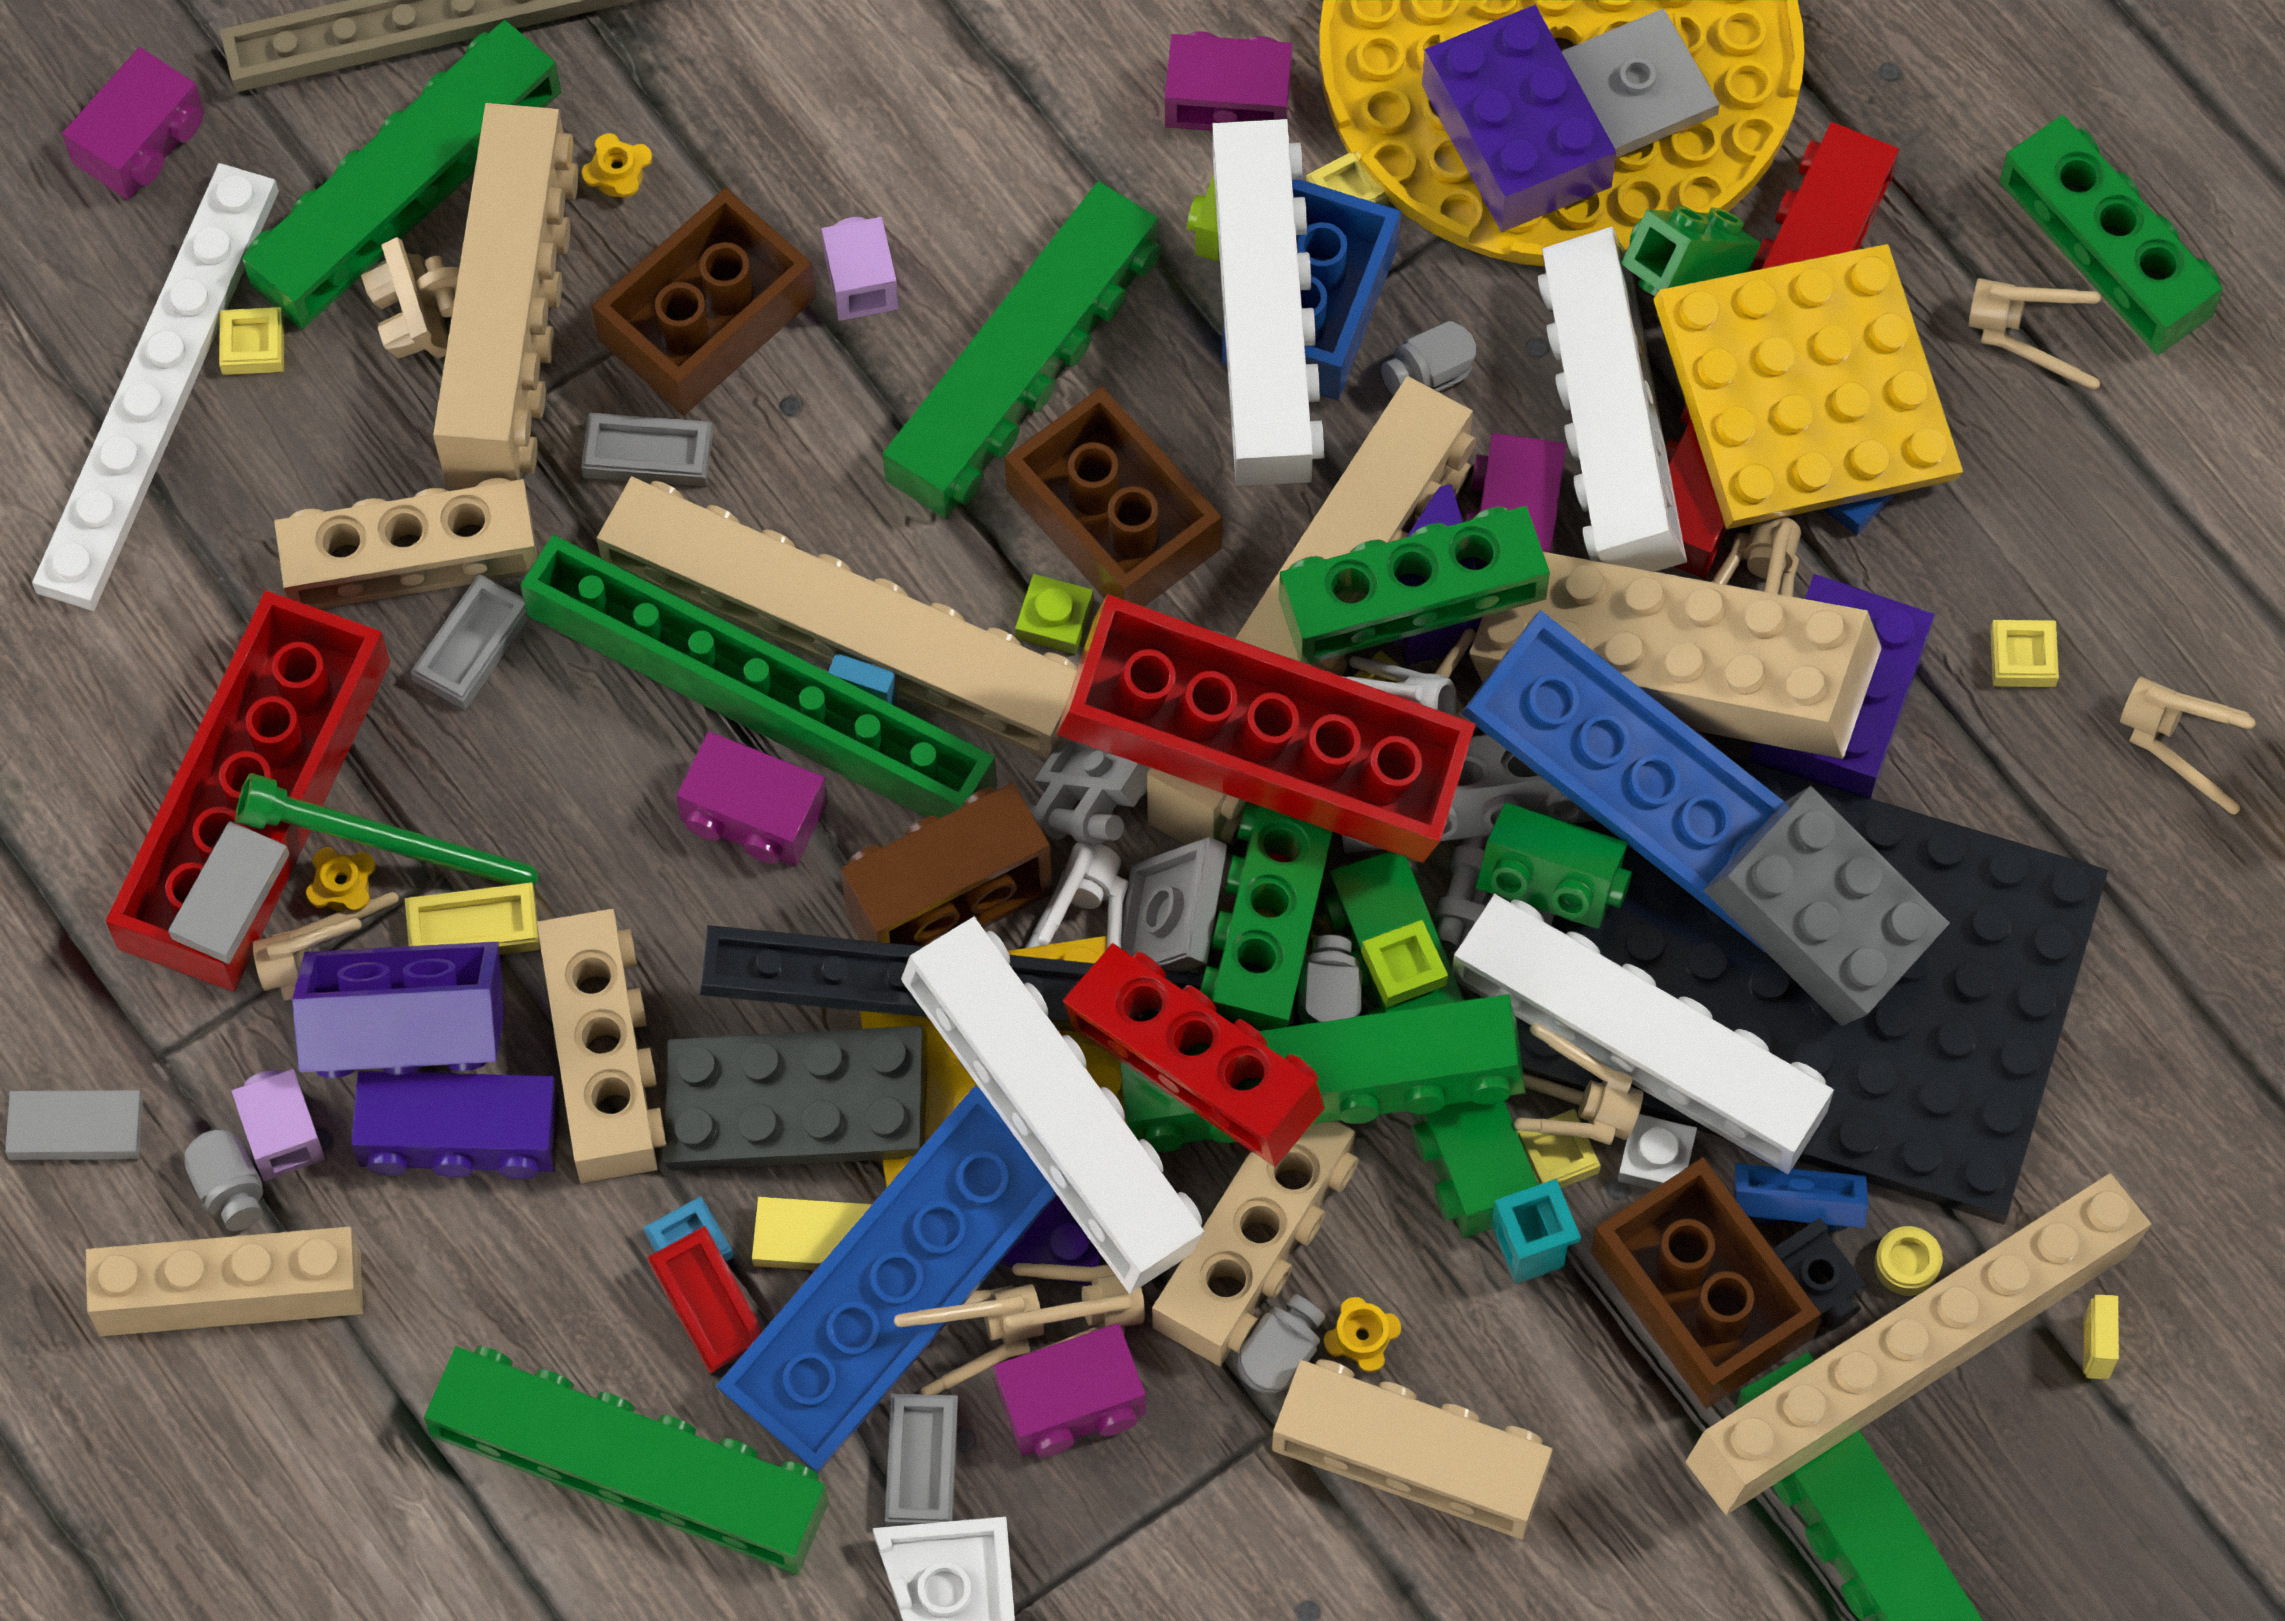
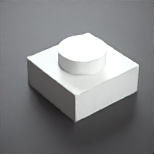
M1639 1114L1633 1131L1626 1142L1618 1181L1655 1189L1687 1168L1697 1128Z

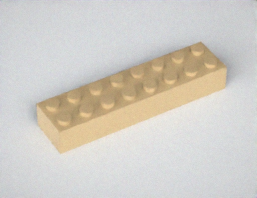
M1407 376L1280 571L1287 570L1293 563L1306 557L1320 556L1328 559L1350 553L1354 547L1366 541L1383 540L1388 543L1406 538L1441 486L1452 484L1455 498L1457 499L1465 489L1473 472V466L1468 463L1476 443V438L1471 436L1473 410ZM1279 571L1235 639L1299 661L1279 601ZM1344 590L1335 595L1345 603H1357L1365 598L1361 593L1354 590ZM1346 654L1308 665L1343 676L1347 667V661L1343 660ZM1150 768L1147 773V815L1149 825L1185 845L1207 837L1214 838L1223 843L1226 842L1230 845H1234L1237 842V835L1246 801Z

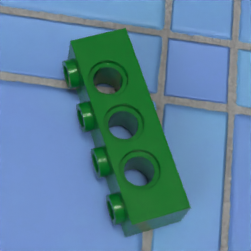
M2062 114L2006 153L1999 183L2157 356L2214 317L2223 290L2215 270L2205 260L2201 258L2196 259L2180 242L2178 232L2173 224L2163 215H2156L2140 198L2136 185L2128 175L2121 171L2116 172L2100 155L2097 143L2087 131L2081 128L2076 129ZM2076 184L2083 187L2086 192H2073L2064 185ZM2115 227L2122 230L2126 235L2114 236L2103 228ZM2143 271H2157L2163 274L2166 279H2152L2145 275Z
M1527 506L1508 510L1506 507H1493L1478 513L1470 521L1451 526L1443 523L1429 524L1416 530L1410 537L1388 543L1383 540H1370L1357 545L1347 554L1328 559L1320 556H1311L1298 560L1287 570L1280 571L1279 601L1299 661L1310 664L1546 600L1550 571ZM1467 557H1476L1485 561L1488 566L1480 570H1470L1459 564V561ZM1413 573L1422 576L1427 582L1420 586L1410 587L1400 583L1397 578L1404 574ZM1344 590H1354L1361 593L1365 598L1357 603H1345L1335 595Z
M1247 801L1237 839L1249 841L1246 856L1242 858L1233 855L1224 893L1236 896L1232 913L1220 910L1211 944L1212 949L1223 951L1219 969L1206 966L1200 991L1213 1002L1217 1009L1216 1013L1232 1024L1237 1019H1241L1249 1023L1257 1031L1284 1028L1288 1025L1333 831ZM1267 854H1282L1286 856L1290 860V862L1275 861L1272 858H1270ZM1267 908L1275 912L1278 917H1264L1254 909ZM1254 963L1262 967L1266 972L1252 973L1244 969L1240 964Z

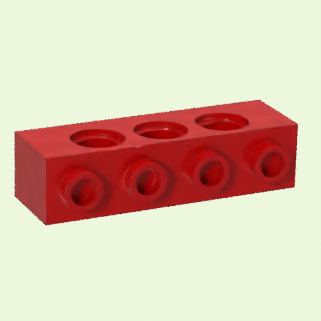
M1112 943L1063 1000L1073 1030L1274 1167L1280 1163L1325 1109L1317 1084L1319 1077L1305 1061L1293 1054H1287L1285 1058L1281 1057L1267 1047V1041L1253 1026L1241 1019H1237L1232 1024L1216 1013L1215 1005L1205 994L1190 985H1186L1182 990L1167 980L1164 970L1152 958L1142 952L1136 951L1131 956ZM1150 1009L1160 1010L1158 1015L1151 1020L1143 1022L1134 1020L1143 1011ZM1200 1043L1211 1045L1207 1051L1200 1055H1185V1052L1193 1045ZM1247 1078L1262 1079L1260 1084L1253 1089L1246 1091L1235 1089L1241 1081Z

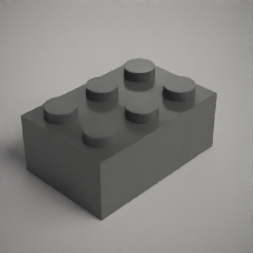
M1812 786L1786 800L1703 890L1841 1026L1867 1015L1950 924Z

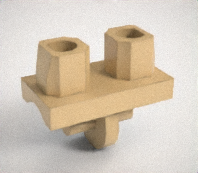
M396 237L381 245L386 260L361 275L366 293L372 303L381 310L398 301L400 302L402 312L379 323L378 331L383 346L398 359L423 349L435 358L440 359L446 356L449 337L443 317L452 316L459 268L445 267L441 256H432L425 261L419 254L406 253L402 240Z

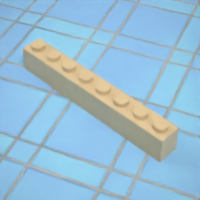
M631 476L597 536L601 559L695 606L830 665L834 656L841 654L892 671L895 674L896 693L1037 756L1048 760L1062 738L1056 735L1078 669L1067 658L1050 652L1045 653L1043 656L1021 646V643L1013 635L1004 630L989 628L986 631L967 623L957 611L946 605L933 603L931 606L921 603L908 597L907 593L900 586L889 580L878 578L873 582L853 573L848 565L836 557L827 554H820L818 557L797 549L790 539L776 531L766 529L761 533L740 524L739 520L732 513L721 507L708 505L705 509L685 500L679 491L666 483L652 481L648 484Z
M2109 1173L1706 1429L1685 1461L1723 1513L1728 1515L2127 1258L2152 1225L2115 1177Z

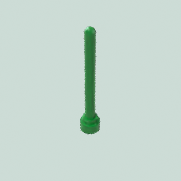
M249 773L239 796L235 816L236 823L262 830L266 824L277 827L279 822H284L506 885L533 883L534 887L538 881L537 870L529 864L287 797V790L277 787V781L268 777Z

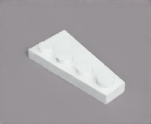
M1006 1517L873 1528V1535L903 1621H1015Z

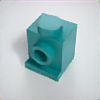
M1557 1179L1502 1197L1494 1202L1491 1227L1515 1284L1564 1267L1568 1246L1580 1242L1581 1236Z

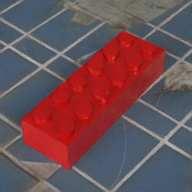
M264 591L105 920L118 950L224 989L236 991L254 953L253 941L260 940L311 832L309 829L284 822H279L277 827L266 824L262 830L236 823V809L244 782L249 773L275 779L277 787L287 790V797L319 806L324 805L391 663L382 631L270 591ZM231 821L286 845L290 855L231 962L227 964L172 940L168 930L228 822Z
M1107 594L1094 617L1056 735L1424 863L1441 841L1476 723Z

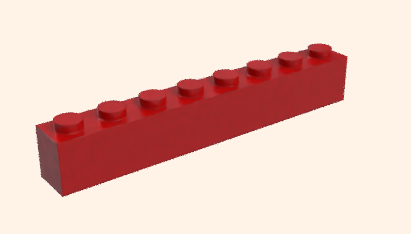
M1831 122L1821 143L1813 139L1809 142L1798 170V174L1805 176L1798 192L1789 188L1786 191L1775 218V223L1782 225L1775 241L1768 238L1763 240L1751 271L1859 250L1893 178L1899 148ZM1686 404L1680 419V423L1687 425L1680 442L1669 439L1665 446L1687 559L1686 563L1673 567L1706 579L1729 529L1725 527Z

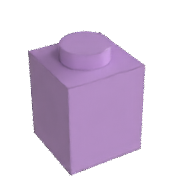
M850 217L837 222L834 226L821 228L824 257L838 320L898 310L897 282L882 217L871 219Z
M294 1069L283 1073L278 1070L264 1071L246 1080L243 1087L231 1090L263 1181L326 1160Z

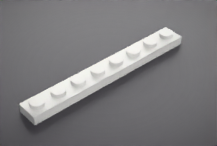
M218 163L33 579L32 584L37 594L95 611L220 326V310H227L244 272L245 265L242 257L247 253L251 242L261 233L279 192L275 179Z

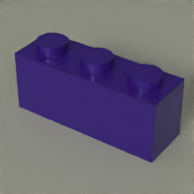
M358 1071L352 1148L359 1167H367L369 1171L375 1174L387 1176L404 1174L407 1168L433 1169L436 1174L446 1177L469 1176L472 1174V1170H498L500 1175L512 1179H529L537 1176L538 1172H554L560 1099L554 1076L418 1072L388 1074L381 1071Z

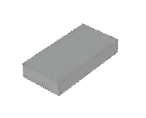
M589 413L581 466L583 478L629 481L632 476L646 483L660 481L672 485L707 487L713 439L712 422Z
M478 574L411 670L412 681L466 710L530 618L527 616L524 599Z
M229 821L168 930L171 939L229 964L290 855L287 846Z
M140 1090L10 1091L5 1153L9 1160L139 1159L143 1096Z
M891 1394L885 1510L886 1527L953 1521L958 1396Z

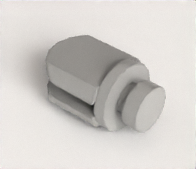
M1448 321L1404 340L1403 344L1396 348L1394 359L1383 363L1381 366L1382 378L1392 395L1396 394L1407 376L1440 392L1469 378L1476 356V343L1472 334L1463 326Z
M1325 935L1315 938L1312 954L1303 959L1298 981L1297 1016L1300 1025L1359 1016L1363 972L1360 969V962L1351 956L1352 945L1351 941L1347 938L1336 935Z
M228 1130L209 1131L194 1139L185 1151V1168L204 1210L213 1218L222 1219L226 1228L230 1231H240L254 1225L262 1216V1209L258 1203L263 1195L262 1181L241 1140Z
M1293 1294L1286 1303L1289 1312L1278 1307H1271L1268 1313L1261 1317L1256 1327H1254L1244 1341L1240 1354H1237L1236 1367L1241 1379L1249 1388L1260 1393L1275 1394L1287 1389L1292 1383L1300 1359L1309 1362L1317 1351V1345L1320 1343V1339L1310 1327L1318 1328L1325 1319V1315L1314 1304L1297 1294Z

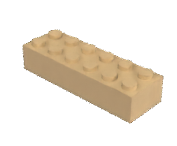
M485 103L433 433L447 490L476 487L480 482L492 478H505L510 481L520 480L524 478V474H534L537 438L530 437L533 418L542 419L544 414L546 386L544 381H539L541 363H551L554 329L553 326H547L549 308H559L562 294V273L555 271L557 254H567L570 241V218L563 217L565 200H575L578 188V164L571 163L573 136L569 133H563L559 109Z
M1543 552L1550 571L1547 599L1482 617L1469 652V656L1484 683L1532 617L1542 610L1694 731L1843 759L1882 648L1868 610Z

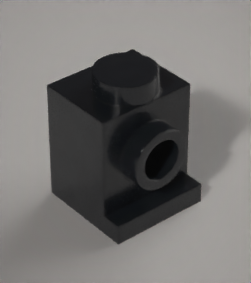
M1819 1218L1773 1248V1251L1821 1313L1816 1330L1826 1325L1829 1331H1833L1847 1323L1861 1310L1858 1302L1861 1301L1866 1283L1828 1235V1227ZM1819 1267L1830 1282L1817 1284L1810 1279L1808 1273Z

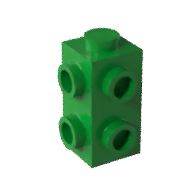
M1675 206L1673 211L1646 210L1643 218L1635 225L1631 232L1630 245L1621 265L1640 277L1638 285L1644 291L1656 296L1661 289L1748 272L1761 243L1741 230L1744 222L1740 218L1719 208L1712 207L1708 213L1696 212L1684 206Z
M1505 802L1487 840L1476 889L1496 894L1509 901L1514 899L1520 900L1536 909L1599 929L1608 906L1620 908L1625 898L1632 871L1621 868L1628 842Z

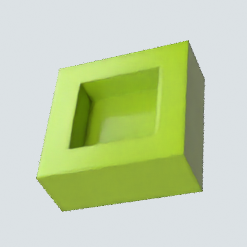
M1213 174L1206 196L1196 194L1193 199L1187 221V230L1195 232V256L1219 261Z
M1033 574L1015 627L1016 639L1076 655L1094 601L1093 589Z
M1423 920L1362 942V956L1386 1008L1446 986L1448 974Z

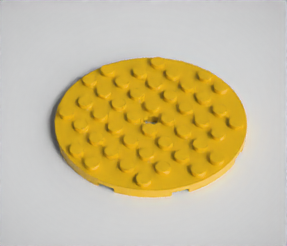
M1324 0L1319 30L1320 75L1324 98L1333 125L1346 151L1354 154L1363 169L1385 191V194L1388 196L1387 200L1404 215L1431 233L1462 248L1495 259L1545 267L1542 248L1609 227H1613L1627 252L1630 245L1631 232L1635 225L1643 218L1646 210L1673 211L1675 206H1684L1703 213H1708L1712 207L1729 212L1762 178L1782 147L1794 118L1804 64L1803 23L1798 0ZM1533 5H1536L1554 39L1566 38L1575 45L1664 8L1720 104L1718 115L1616 158L1611 188L1501 232L1422 87L1425 49Z

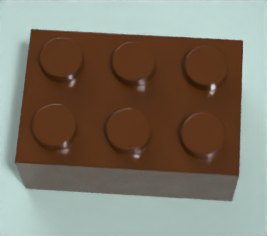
M725 187L592 305L598 340L680 414L685 416L816 298L813 265Z
M1103 386L1005 457L1007 492L1104 599L1109 594L1145 607L1222 549V516Z
M1014 782L998 790L995 787L979 790L965 800L962 808L942 818L929 816L921 819L906 831L904 837L884 847L880 844H875L863 848L849 859L848 865L841 868L847 918L859 939L864 941L926 946L972 917H975L984 929L1052 894L1050 844Z
M1704 1157L1595 1227L1590 1253L1706 1409L1814 1338L1821 1313Z

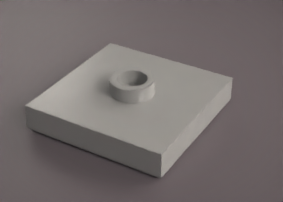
M1664 8L1561 51L1616 150V158L1718 115L1720 106L1718 100Z
M1207 837L1132 864L1122 915L1121 949L1131 956L1136 951L1142 952L1152 958L1163 970L1184 972L1207 964L1227 844Z

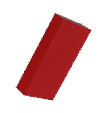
M706 1226L647 1257L646 1260L709 1375L739 1359L763 1332Z

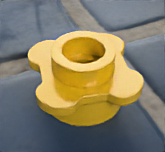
M612 133L599 136L595 141L596 153L592 161L585 164L582 168L584 182L590 187L597 186L603 193L612 197L633 196L638 192L642 182V169L652 163L650 149L644 144L632 146L621 142ZM616 161L623 164L618 169H613L611 165Z
M331 847L318 850L312 859L313 865L316 868L314 883L309 885L306 890L309 902L317 908L327 906L335 911L348 909L351 912H358L364 909L370 901L368 876L373 874L376 869L374 858L365 851H359L354 855L338 854ZM345 875L347 880L343 884H337L335 882L336 877Z
M1348 1298L1341 1304V1314L1336 1328L1329 1330L1325 1334V1349L1334 1357L1344 1355L1358 1362L1359 1368L1363 1372H1376L1384 1365L1385 1358L1383 1353L1389 1342L1399 1337L1401 1323L1394 1314H1385L1379 1307L1366 1303L1362 1298ZM1359 1330H1366L1369 1337L1366 1340H1360L1357 1338L1356 1333Z

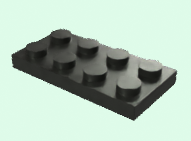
M922 1025L668 1040L664 1164L670 1171L903 1159L907 1156H914L925 1144L927 1033Z

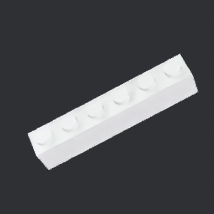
M1287 119L1213 123L1212 155L1236 486L1308 483L1312 480V459L1324 458L1322 420L1310 421L1309 402H1319L1320 394L1318 365L1306 364L1304 347L1315 346L1313 308L1301 307L1300 290H1311L1309 252L1297 253L1296 235L1307 234L1305 197L1293 198L1292 180H1302L1301 143H1289Z
M1613 227L1542 248L1546 273L1538 275V284L1544 304L1548 311L1553 310L1555 318L1554 323L1547 325V334L1555 358L1557 360L1562 359L1564 372L1556 374L1555 378L1562 404L1566 410L1571 409L1573 423L1566 424L1564 429L1572 457L1575 461L1580 460L1582 474L1574 476V486L1583 511H1589L1591 525L1583 527V537L1589 557L1592 561H1602L1603 563L1653 572L1686 563L1685 548L1633 273L1621 265L1626 251Z
M1494 894L1454 955L1452 972L1456 982L1484 998L1510 994L1516 1017L1530 1025L1533 1023L1543 1025L1611 1069L1633 1076V1085L1786 1174L1790 1173L1828 1112L1834 1089L1825 1085V1079L1815 1069L1800 1062L1789 1064L1769 1052L1766 1043L1756 1035L1742 1029H1737L1735 1032L1713 1020L1709 1010L1699 1002L1688 997L1676 999L1657 988L1654 979L1642 969L1630 964H1624L1622 967L1600 955L1598 947L1583 935L1575 932L1564 934L1545 923L1543 916L1534 907L1523 901L1514 899L1509 902Z
M972 917L910 955L901 980L1125 1289L1131 1294L1194 1252L1205 1232L1201 1227V1215L1194 1202L1185 1193H1176L1162 1174L1163 1165L1155 1149L1144 1139L1138 1141L1124 1122L1125 1114L1117 1097L1108 1088H1099L1085 1069L1086 1059L1078 1044L1069 1035L1061 1036L1047 1017L1048 1008L1040 992L1030 983L1023 984L1009 965V953L1001 939L992 931L985 932L976 918Z

